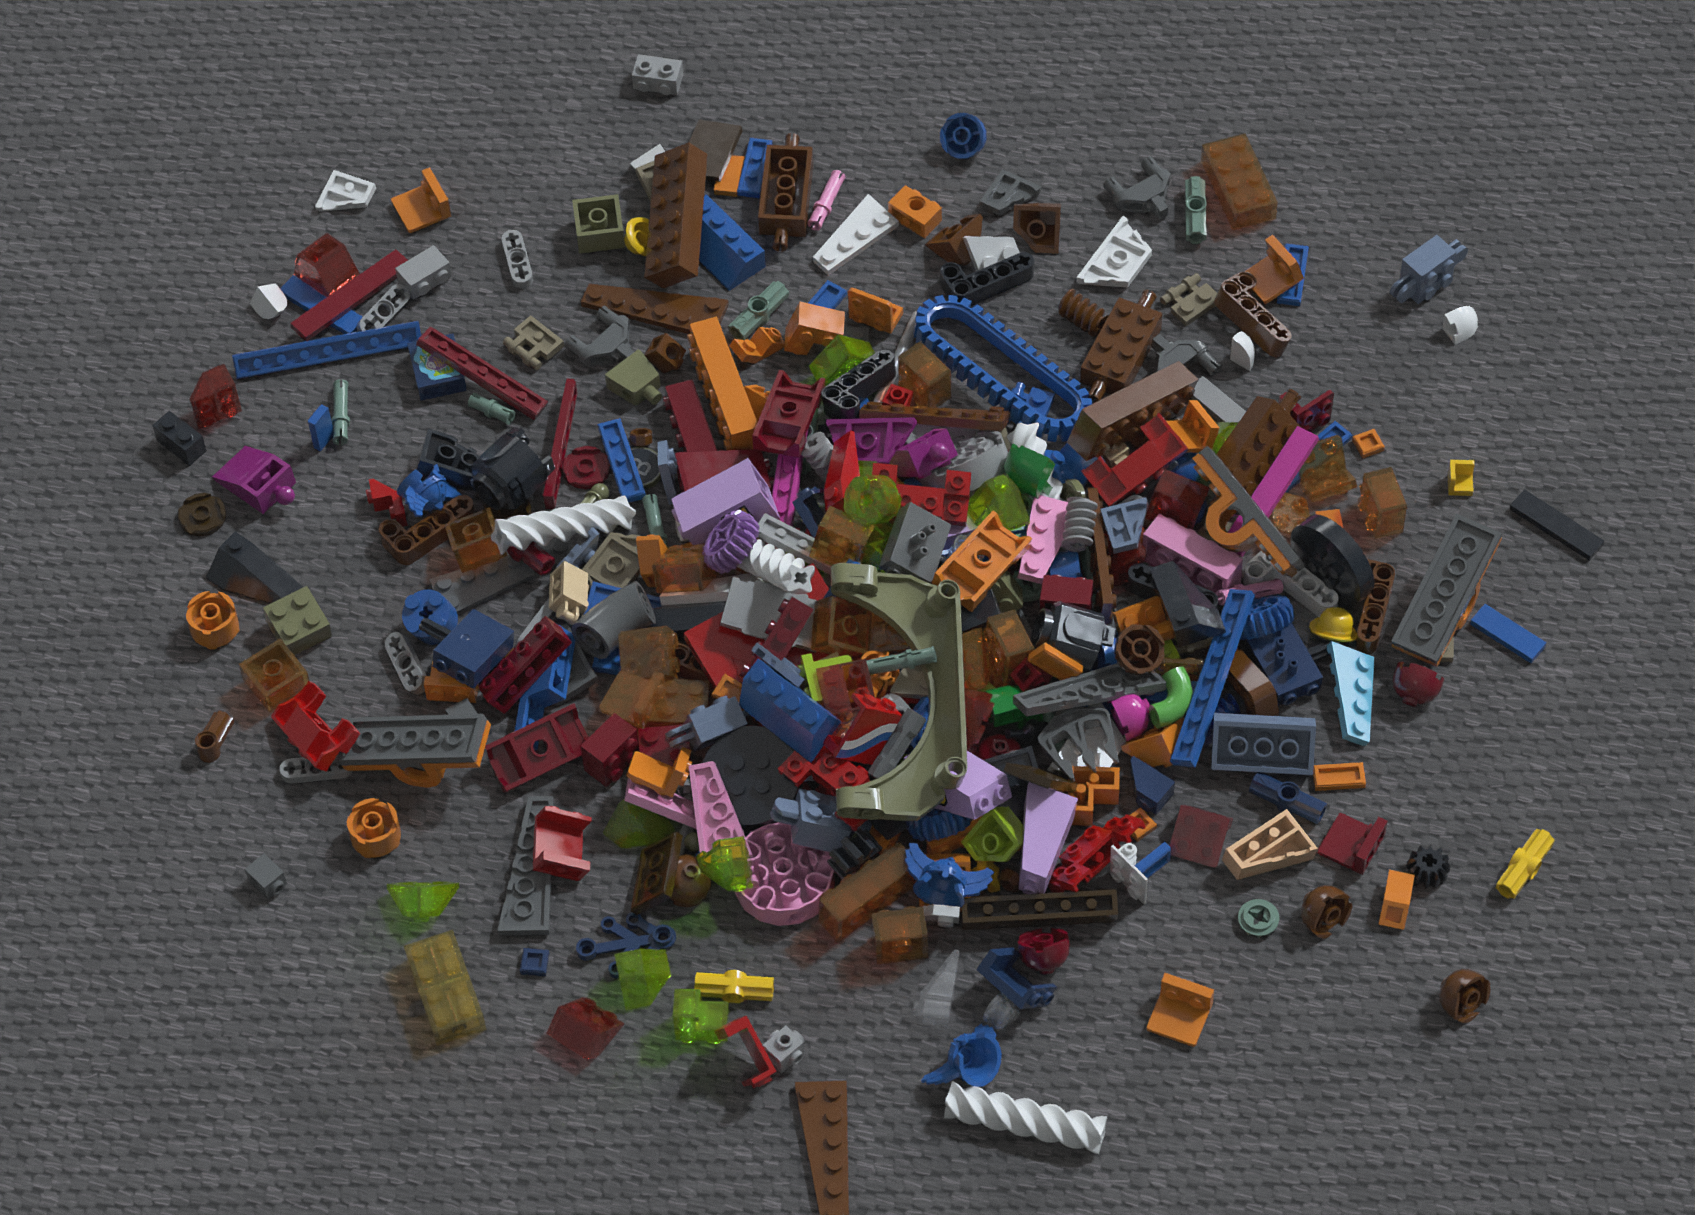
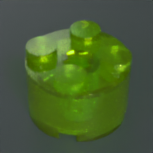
M885 475L858 476L846 488L844 511L858 523L866 525L881 524L896 516L901 506V495L898 493L895 482Z

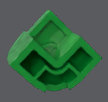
M1012 444L1006 456L1004 471L1009 484L1022 495L1026 493L1038 499L1041 493L1049 496L1053 487L1047 480L1056 464L1050 458L1022 445L1019 448L1017 445Z
M1006 685L984 691L986 716L989 723L993 722L994 727L1015 723L1017 729H1022L1029 719L1043 721V715L1025 716L1013 704V695L1023 692L1018 685Z

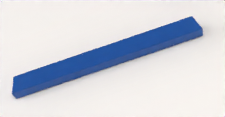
M419 321L235 354L232 355L236 378L240 379L407 348V343L415 342L421 337Z
M1230 589L1220 615L1226 633L1212 638L1170 759L1173 765L1196 767L1255 597L1254 593L1250 590Z

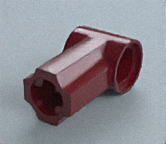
M534 541L524 551L512 545L507 549L511 558L517 562L523 561L539 575L549 573L555 564V558Z

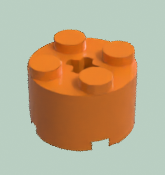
M205 591L197 594L188 603L186 619L192 638L201 646L211 650L229 643L239 632V621L234 603L225 593Z
M370 798L360 801L352 808V812L347 818V828L351 843L358 853L365 858L381 857L399 846L401 829L396 810L390 803Z

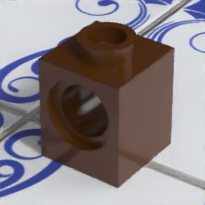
M667 333L653 338L644 356L662 373H667L671 370H677L684 361L682 358L687 350Z

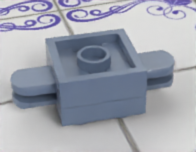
M1438 235L1434 236L1402 259L1400 279L1392 285L1390 294L1396 297L1400 303H1403L1410 297L1417 304L1424 299L1429 300L1441 287L1446 288L1453 280L1454 266L1466 257L1468 249L1457 239L1448 245Z
M726 695L714 700V704L708 708L701 705L692 709L682 726L668 731L665 735L667 739H671L686 733V735L669 743L670 747L675 748L690 741L694 752L713 745L724 734L737 728L745 727L747 725L745 718L751 715L745 710H741L743 708L739 706L735 696L728 699Z
M799 788L794 801L778 797L770 812V816L775 822L791 825L792 844L831 852L833 849L843 846L840 842L843 838L847 836L851 839L855 833L848 824L835 817L836 797L818 793L814 790ZM870 820L865 821L858 829L861 828L862 831L867 829L869 832L872 826Z

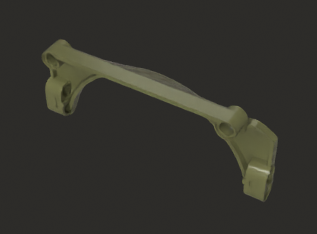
M837 563L830 568L831 592L833 595L856 603L882 618L903 637L912 651L934 646L937 662L920 665L927 685L929 705L926 727L918 745L900 765L880 778L862 785L836 789V812L838 816L843 818L918 821L944 800V789L960 787L968 768L960 588L956 582L949 579L941 581L937 587V585L927 583L912 575L878 573L877 568L872 565Z

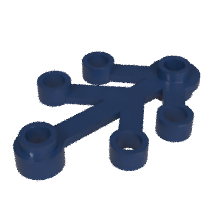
M631 912L626 917L627 926L631 929L639 928L648 934L638 936L616 923L613 917L607 916L601 920L602 931L607 934L613 933L622 939L596 944L591 938H583L578 941L576 951L581 960L590 961L598 954L624 950L618 959L608 967L611 977L620 978L624 975V967L640 947L649 946L644 955L634 961L635 971L639 974H645L649 971L650 962L660 950L669 949L675 944L676 933L668 925L654 926L642 919L640 914L635 915ZM637 918L638 922L631 923L630 919ZM608 922L613 923V926L610 928H607L604 925ZM661 936L668 937L666 940H659ZM585 949H590L592 951L588 954L582 953ZM642 962L647 964L644 968H639L637 966L639 963ZM615 967L621 968L619 972L612 971Z

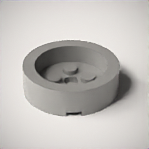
M991 430L978 431L975 433L976 437L965 438L964 435L955 437L951 440L958 455L950 459L951 463L942 468H934L931 470L932 474L923 479L915 478L924 487L945 489L947 470L971 472L970 491L982 487L1005 473L1004 464L1008 451L1000 432Z

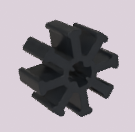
M860 828L855 831L851 839L846 836L840 841L843 846L830 852L831 858L827 860V863L843 882L846 879L851 882L855 880L859 871L864 874L869 870L867 866L869 863L878 861L880 858L878 853L883 848L867 829L862 831Z

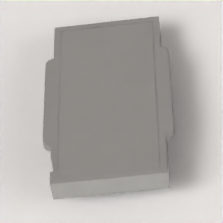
M733 577L720 626L765 640L768 634L764 632L771 620L776 621L780 615V612L777 610L784 598L789 599L790 596H793L814 610L792 647L816 653L828 606L821 601L808 598L806 593L792 594L760 580L743 582L740 581V578Z

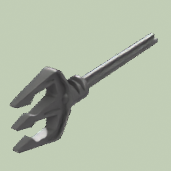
M1020 608L1008 614V616L1015 622V630L1029 655L1034 651L1030 648L1032 629ZM1053 676L1049 684L1058 682L1057 678ZM1080 706L1053 711L1054 717L1038 736L1041 750L1072 782L1075 781L1071 761L1061 759L1054 745L1063 739H1069L1081 752L1083 762L1096 773L1095 757L1093 752L1087 747L1084 734L1087 729L1095 727L1103 729L1108 740L1104 746L1105 753L1115 764L1119 763L1110 714L1104 708Z

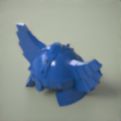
M438 464L433 466L430 475L423 482L420 480L423 475L415 469L397 488V494L405 499V504L408 505L410 511L414 512L415 517H422L423 510L429 513L434 509L441 511L444 501H451L455 497L462 495L457 491V488L449 485L446 478L440 474Z
M909 843V849L905 850L906 858L904 861L908 867L907 871L917 881L913 885V891L918 898L927 904L961 908L964 905V897L980 895V892L988 888L987 885L993 881L991 876L994 874V871L989 868L973 872L963 871L953 857L934 861L923 854L916 843Z
M980 1024L974 1028L975 1031L972 1034L964 1033L956 1039L954 1038V1042H951L948 1051V1061L940 1068L925 1075L921 1082L927 1085H938L944 1082L946 1084L955 1078H960L962 1081H966L968 1084L976 1087L985 1086L990 1083L997 1075L1001 1064V1049L998 1041L995 1039L996 1033L993 1027H989L988 1024L985 1026Z

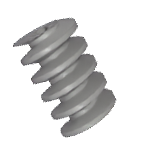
M817 432L807 439L801 455L810 463L811 468L815 470L821 480L826 482L833 445L825 437L824 433Z
M1075 496L1067 499L1065 530L1063 531L1064 539L1061 544L1063 548L1069 551L1081 552L1086 549L1085 546L1093 544V540L1089 537L1094 535V531L1090 528L1095 527V521L1092 519H1095L1097 514L1093 510H1096L1098 505L1089 499Z

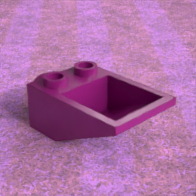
M934 429L896 450L888 464L898 465L897 477H918V479H923L931 475V470L934 468H942L951 463L950 459L957 456L958 453L948 430Z
M244 446L212 476L213 480L262 514L276 501L281 505H289L295 498V493L291 487L296 483L291 466L272 453Z

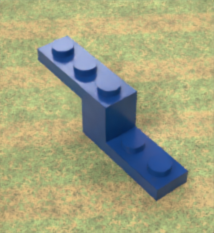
M563 627L562 629L572 643L520 697L515 731L542 719L545 707L566 700L576 640L573 634ZM539 741L534 742V751L538 749Z

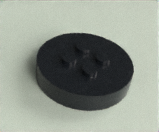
M1314 514L1307 517L1292 530L1290 537L1292 548L1307 565L1305 568L1323 581L1327 588L1333 589L1338 594V605L1354 607L1373 592L1375 581L1368 559L1356 541L1340 525L1325 516Z
M761 726L740 727L724 734L713 743L703 760V763L711 761L716 763L742 829H758L769 823H777L770 816L775 800L780 797L794 801L799 788L803 789L804 784L803 782L799 787H796L794 782L778 772V768L795 750L768 728Z

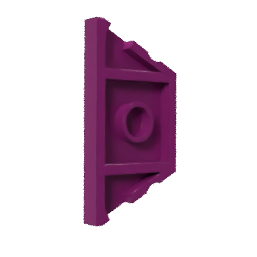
M914 417L828 419L826 424L833 437V443L850 430L854 431L859 467H873V463L888 464L896 450L902 448L917 425V421Z

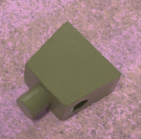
M639 349L605 374L606 388L634 406H637L645 399L653 405L662 399V393L658 391L661 387L660 376Z

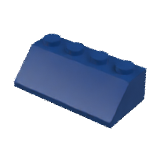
M706 194L703 204L699 262L730 291L766 267L765 252Z
M757 659L743 678L739 706L806 760L812 762L824 746L823 742L827 735H832L841 721L772 666L760 659Z

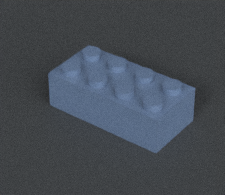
M1214 713L1211 770L1313 775L1316 735L1315 718Z

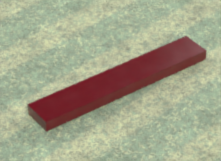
M395 249L292 321L290 328L304 341L310 340L397 278L395 268L408 261V259Z
M431 326L417 340V346L533 420L539 416L548 404L547 400Z
M566 378L551 453L555 470L548 476L543 493L545 509H554L556 507L562 476V464L566 456L578 395L575 379Z

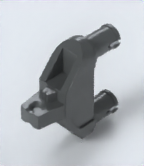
M1152 156L1148 157L1150 162L1145 158L1141 163V167L1150 177L1134 186L1124 189L1115 177H1110L1111 181L1109 179L1104 181L1103 187L1113 197L1114 205L1119 210L1137 213L1152 211L1160 220L1168 216V206L1165 204V197L1170 185L1171 173L1167 169H1162Z
M602 306L604 311L599 309L596 318L609 327L591 344L586 345L576 336L571 335L570 338L572 340L567 338L564 347L579 356L580 362L588 367L609 365L618 361L622 362L634 353L629 344V318L624 315L618 316L608 309L607 306Z
M1160 334L1152 339L1151 347L1156 351L1155 355L1158 358L1156 372L1178 361L1186 368H1189L1194 363H1199L1211 376L1215 375L1214 371L1218 373L1222 368V365L1208 353V347L1201 341L1176 340L1173 343L1172 341H1167Z

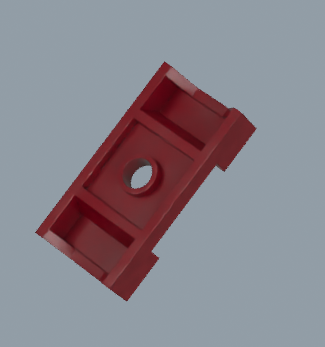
M779 370L753 433V449L800 458L806 443V433L816 408H819L822 402L821 391L825 387V378L818 379L812 385L793 382L785 371ZM788 408L794 409V411L787 412L785 410H787Z
M573 703L485 745L484 753L503 792L506 793L582 756L580 746L589 737L579 719L577 707ZM543 741L547 746L546 752L544 754H537L533 749L534 742Z

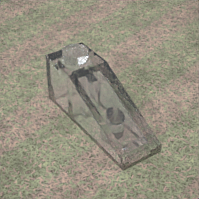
M954 950L921 991L919 1002H914L913 1017H917L918 1027L940 1030L949 1029L960 963V950Z

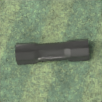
M907 708L881 754L877 756L868 770L872 778L878 779L897 767L912 740L918 735L926 722L923 716Z

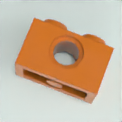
M906 185L888 202V212L900 224L923 238H926L942 221V207L935 201H930L922 196L919 191L911 189Z

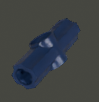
M1261 772L1256 773L1249 787L1250 793L1275 804L1279 811L1283 812L1287 809L1290 813L1301 816L1315 824L1320 823L1327 808V803L1300 791V788L1295 783H1283ZM1289 796L1292 799H1285L1284 797Z

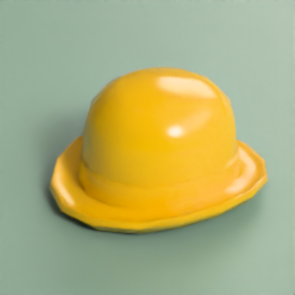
M636 217L631 219L626 225L625 245L630 252L636 255L646 256L649 219Z
M1339 607L1325 609L1320 617L1315 618L1309 624L1313 634L1327 640L1352 642L1357 639V632L1352 627V616L1348 611Z

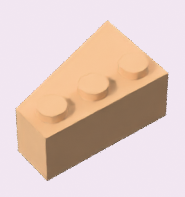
M1286 809L1225 850L1222 861L1234 877L1239 880L1313 860L1318 848Z

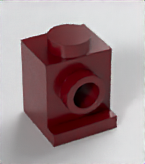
M1025 657L1010 674L1023 692L1048 685L1053 677L1029 662L1028 657ZM1028 669H1030L1031 672L1028 675H1025L1024 673Z

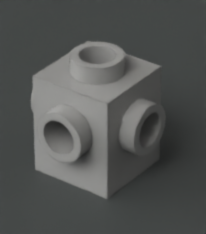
M784 1026L780 1031H774L769 1036L767 1042L763 1044L773 1066L781 1074L791 1065H797L805 1054V1041L799 1032L796 1030L792 1031L787 1026Z

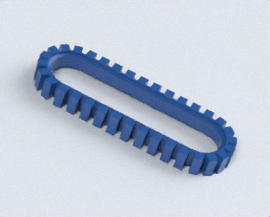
M943 295L934 297V302L928 299L923 302L922 307L919 306L916 313L913 336L916 338L919 348L925 346L924 353L931 357L935 354L934 361L939 365L946 362L945 369L951 374L957 370L956 378L961 382L967 379L966 386L971 390L978 387L977 394L984 399L989 395V404L992 406L1000 404L999 407H1003L1004 411H1010V420L1015 424L1019 421L1027 425L1039 423L1036 433L1037 437L1042 438L1044 434H1047V441L1056 442L1057 436L1061 438L1062 442L1068 441L1081 410L1092 404L1091 398H1088V391L1085 388L1079 389L1080 382L1076 379L1069 381L1070 375L1064 370L1058 373L1059 366L1051 362L1047 365L1048 358L1043 354L1036 357L1037 349L1030 345L1025 349V340L1021 337L1015 340L1016 333L1010 329L1004 332L1005 325L1000 321L993 324L994 317L990 313L983 315L984 309L978 304L970 308L972 301L963 298L959 303L957 302L958 296L949 295L948 301H945ZM940 318H953L967 324L1072 406L1074 413L1064 419L1048 418L1040 414L940 337L931 328L930 324Z

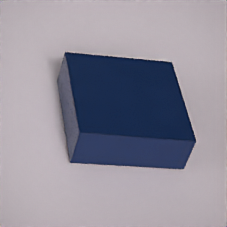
M523 948L520 974L546 976L549 950Z

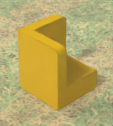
M1450 460L1448 495L1473 496L1474 460Z

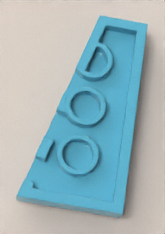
M1330 642L1327 645V651L1332 657V663L1330 664L1331 674L1335 675L1336 680L1334 692L1335 697H1338L1340 703L1338 715L1342 738L1365 746L1370 742L1374 657L1338 643Z

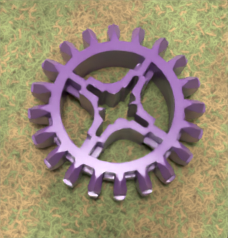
M741 510L726 514L724 519L719 520L718 524L713 527L712 532L708 534V539L704 541L705 546L702 548L703 561L709 568L721 574L728 573L731 569H736L737 565L742 564L744 558L748 557L749 552L753 550V545L757 542L756 538L760 533L758 522L749 513L747 514Z

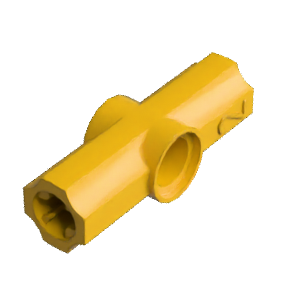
M1536 829L1523 848L1516 850L1507 870L1496 884V889L1502 896L1508 899H1515L1528 879L1532 880L1540 869L1543 858L1554 845L1555 839L1552 838L1548 831Z
M729 970L724 974L696 972L695 996L722 998V1000L728 1003H742L744 1000L772 1001L773 977L747 976L746 973L739 970Z

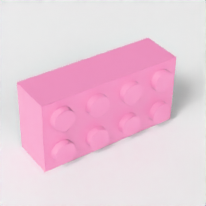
M1158 514L1144 532L1142 561L1155 567L1174 561L1195 585L1208 589L1215 594L1218 590L1233 588L1234 585L1241 584L1243 559L1239 555L1225 550L1212 540L1201 537L1194 530L1179 525L1174 519Z

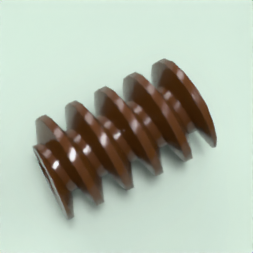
M1070 289L1060 301L1058 307L1059 315L1063 318L1066 317L1075 326L1081 327V330L1088 332L1090 336H1098L1109 315L1104 316L1105 310L1103 308L1096 312L1098 308L1096 303L1090 305V299L1088 298L1082 301L1083 295L1079 293L1075 296L1076 290Z

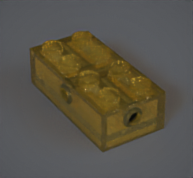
M453 930L404 945L406 959L436 1045L439 1046L486 1030L484 1016Z

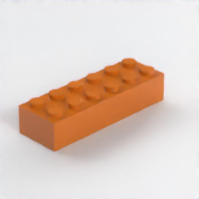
M713 317L691 323V334H687L691 347L689 348L690 358L692 362L696 361L697 366L695 369L698 379H703L704 385H702L705 398H710L711 403H709L711 414L713 417H717L716 425L719 435H724L725 438L723 440L725 450L753 449V433L757 420L718 318Z

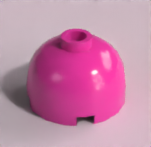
M1131 694L1116 700L1107 701L1108 704L1112 703L1114 707L1110 711L1121 735H1125V741L1138 737L1147 729L1150 705L1146 698L1142 700L1138 695Z

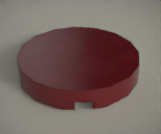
M583 446L572 450L568 457L566 455L563 460L562 471L565 480L570 485L578 489H591L595 484L605 482L609 476L610 464L607 455L600 452V449Z

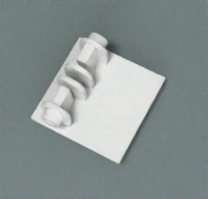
M1127 843L1117 849L1112 845L1110 874L1112 878L1118 883L1122 882L1133 899H1139L1143 904H1146L1148 879L1135 867L1137 858L1136 846L1132 843Z

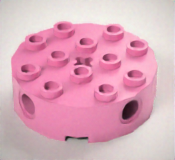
M780 822L762 826L752 831L746 837L753 857L732 861L735 895L746 912L761 922L777 926L794 925L816 916L829 903L835 887L834 870L827 863V860L831 858L830 852L792 844L791 825Z

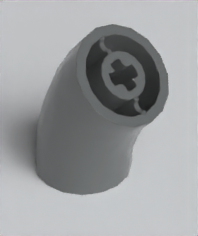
M635 581L612 593L586 612L572 626V634L578 645L585 652L593 657L604 659L626 640L656 624V619L645 591L638 581Z

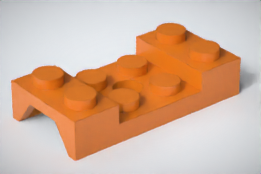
M993 510L935 572L932 584L938 587L941 581L947 579L956 582L960 588L961 605L972 612L986 597L987 591L1012 564H1016L1029 550L1033 538L1030 536L1018 537L1002 526L998 514ZM986 555L989 561L982 562L977 556Z

